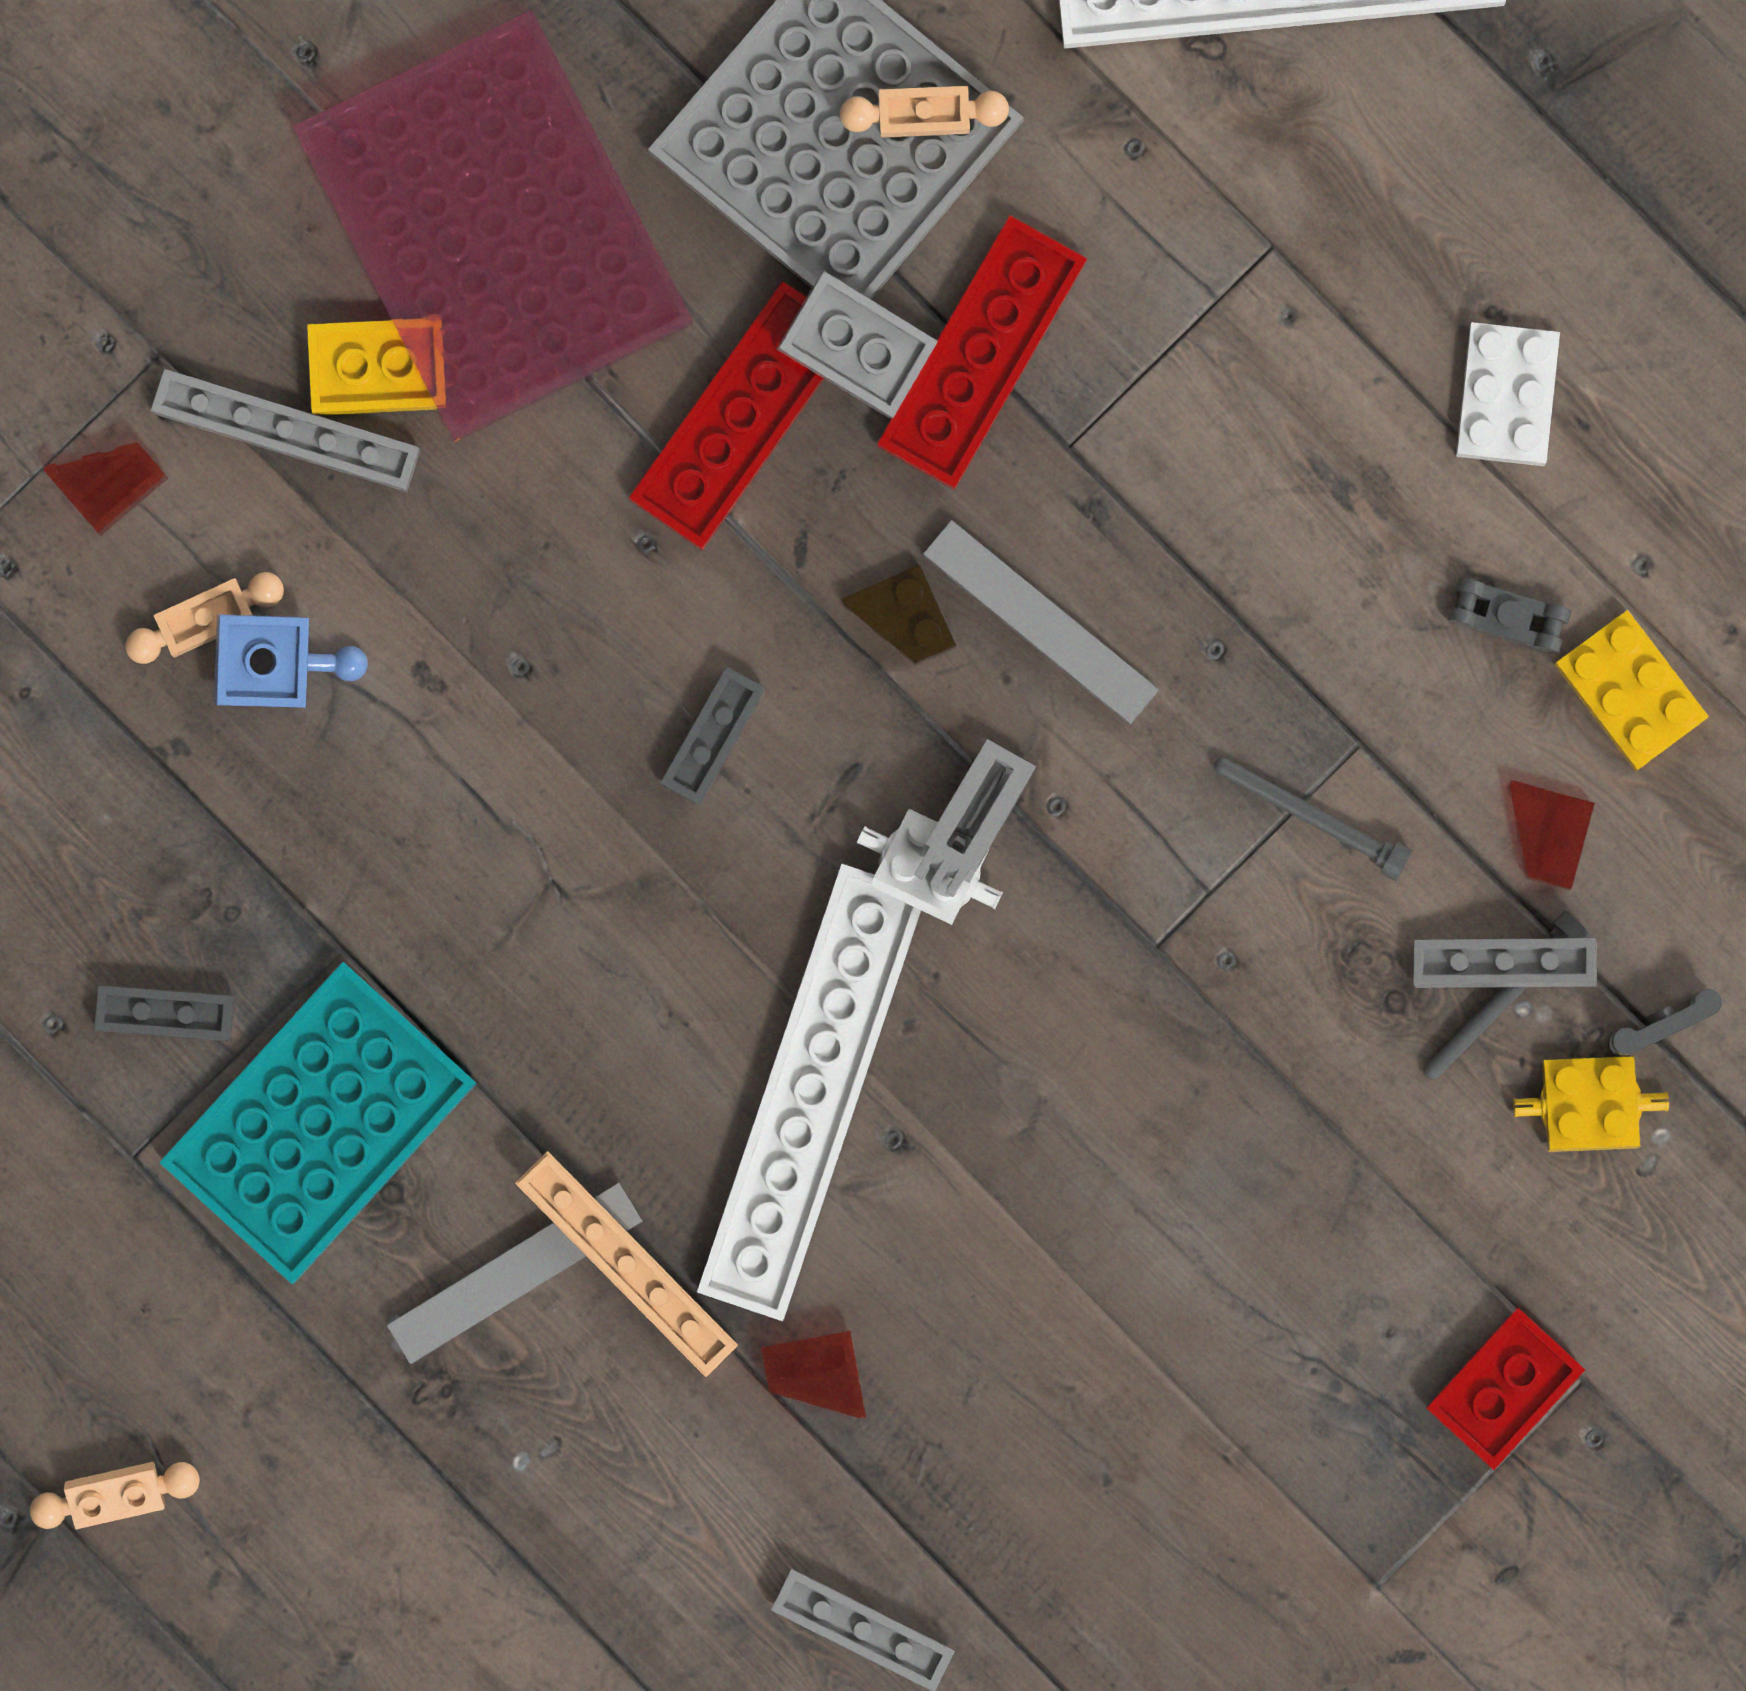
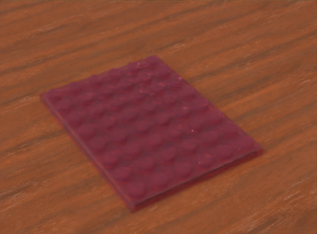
M532 10L293 126L299 142L454 442L693 325L691 315Z

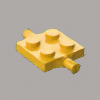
M1634 1056L1544 1060L1542 1062L1543 1088L1540 1098H1513L1514 1117L1541 1116L1547 1132L1548 1152L1639 1148V1120L1642 1111L1669 1110V1101L1659 1102L1669 1099L1668 1092L1641 1093L1636 1082Z

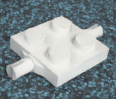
M909 809L899 829L893 832L889 838L866 826L863 828L857 844H861L881 854L879 868L871 883L872 887L951 925L960 908L970 898L976 899L993 909L996 908L1003 892L979 882L980 868L987 854L970 883L964 880L954 898L946 894L947 886L953 878L946 875L938 889L930 885L937 869L930 866L927 875L922 880L914 876L924 858L920 854L938 822ZM954 830L946 845L951 847L955 838L959 836L967 841L961 852L964 854L972 839Z

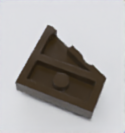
M920 564L841 599L845 609L860 618L872 628V631L899 650V653L915 666L956 648V643Z

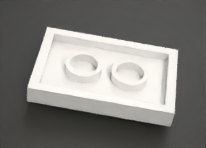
M1471 322L1469 325L1456 457L1536 466L1546 465L1560 332Z

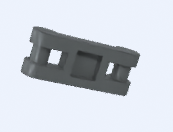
M1459 578L1456 592L1460 594L1456 607H1451L1448 622L1543 652L1559 654L1563 642L1559 636L1563 624H1568L1571 615L1570 609L1491 587L1473 579ZM1477 599L1489 603L1485 617L1473 613ZM1533 616L1545 620L1542 633L1529 630Z
M1713 989L1701 990L1691 996L1688 1007L1674 1013L1670 1005L1647 1016L1646 1018L1650 1025L1637 1032L1632 1028H1622L1614 1032L1608 1039V1049L1616 1057H1625L1715 1015L1722 1006L1721 996Z

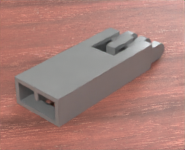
M987 739L925 843L920 854L924 858L914 876L922 880L927 875L930 866L937 869L930 885L938 889L946 875L953 878L947 886L946 894L954 898L964 880L970 883L1029 782L1036 766ZM955 829L973 838L964 854L961 852L967 841L957 836L951 847L946 845Z

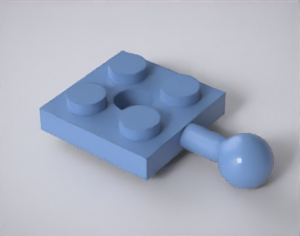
M217 614L214 704L306 708L307 671L335 672L344 681H356L366 673L368 659L365 653L355 646L342 647L335 655L308 653V617ZM266 648L273 656V665L269 671L257 674L250 666V657L255 650Z

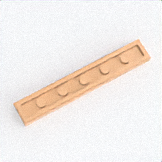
M549 1151L515 1182L705 1377L738 1346L721 1326Z

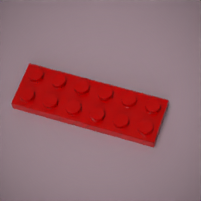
M1010 215L943 329L937 344L895 416L885 429L877 443V447L955 491L1087 263V258Z
M783 281L629 497L630 502L701 551L707 546L824 381L823 377L776 349L806 299L804 295Z

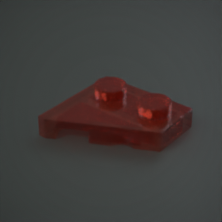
M138 442L116 447L115 450L107 453L96 452L82 456L83 459L60 465L56 463L50 464L43 469L100 536L168 479Z
M1511 780L1508 785V792L1512 799L1516 819L1515 826L1518 841L1521 844L1526 879L1570 891L1575 879L1595 803Z
M851 1331L761 1347L770 1393L856 1418L866 1417Z

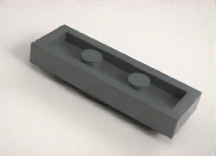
M726 666L660 784L700 807L763 697L766 688Z
M98 985L94 1030L98 1032L231 1042L235 997Z

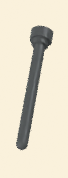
M1219 758L1214 764V770L1220 776L1376 860L1375 865L1382 869L1380 873L1394 881H1397L1413 852L1412 849L1399 842L1396 845L1388 841L1385 845L1227 758Z
M1564 911L1552 923L1554 928L1549 932L1551 935L1550 939L1589 938L1591 936L1587 929L1567 911ZM1502 987L1425 1065L1424 1075L1431 1080L1439 1078L1527 987Z

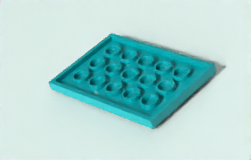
M342 962L159 1163L286 1280L294 1285L477 1083L347 964Z

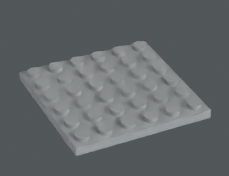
M776 0L650 146L648 152L811 289L820 273L825 271L871 300L1023 123L1024 117L1009 106L1007 118L998 126L988 127L982 125L976 118L969 119L970 134L881 137L880 123H873L869 129L863 132L849 131L840 120V109L843 103L852 97H863L869 100L872 105H879L880 89L968 86L969 101H975L980 94L991 90L882 0Z

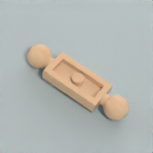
M968 86L880 89L879 105H872L869 100L863 97H852L846 100L840 109V120L843 126L852 132H863L869 129L873 123H880L881 137L970 134L969 119L976 118L978 122L988 127L998 126L1007 118L1009 105L1006 98L996 91L984 92L975 101H969Z
M262 572L255 575L250 580L248 588L242 591L236 578L231 579L153 615L159 629L152 631L147 628H139L131 632L126 639V652L134 662L147 664L154 661L159 656L161 648L166 645L174 658L216 639L217 614L253 615L250 609L253 605L269 608L278 604L284 593L282 581L273 573Z
M154 1462L74 1479L65 1482V1498L50 1492L42 1493L35 1497L30 1505V1517L38 1527L52 1529L60 1525L65 1516L71 1515L76 1530L164 1510L165 1499L163 1494L165 1493L179 1499L193 1495L198 1489L200 1478L195 1467L186 1462L172 1464L162 1476L157 1475Z

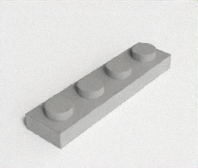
M1596 938L1414 940L1413 984L1415 988L1597 987Z
M791 1569L771 1611L931 1691H936L955 1650L794 1569Z

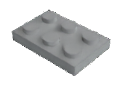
M823 271L820 273L776 349L891 419L895 416L938 341Z

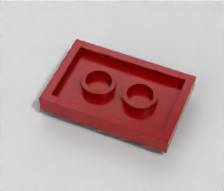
M1516 1308L1425 1409L1491 1470H1495L1586 1369L1523 1311Z

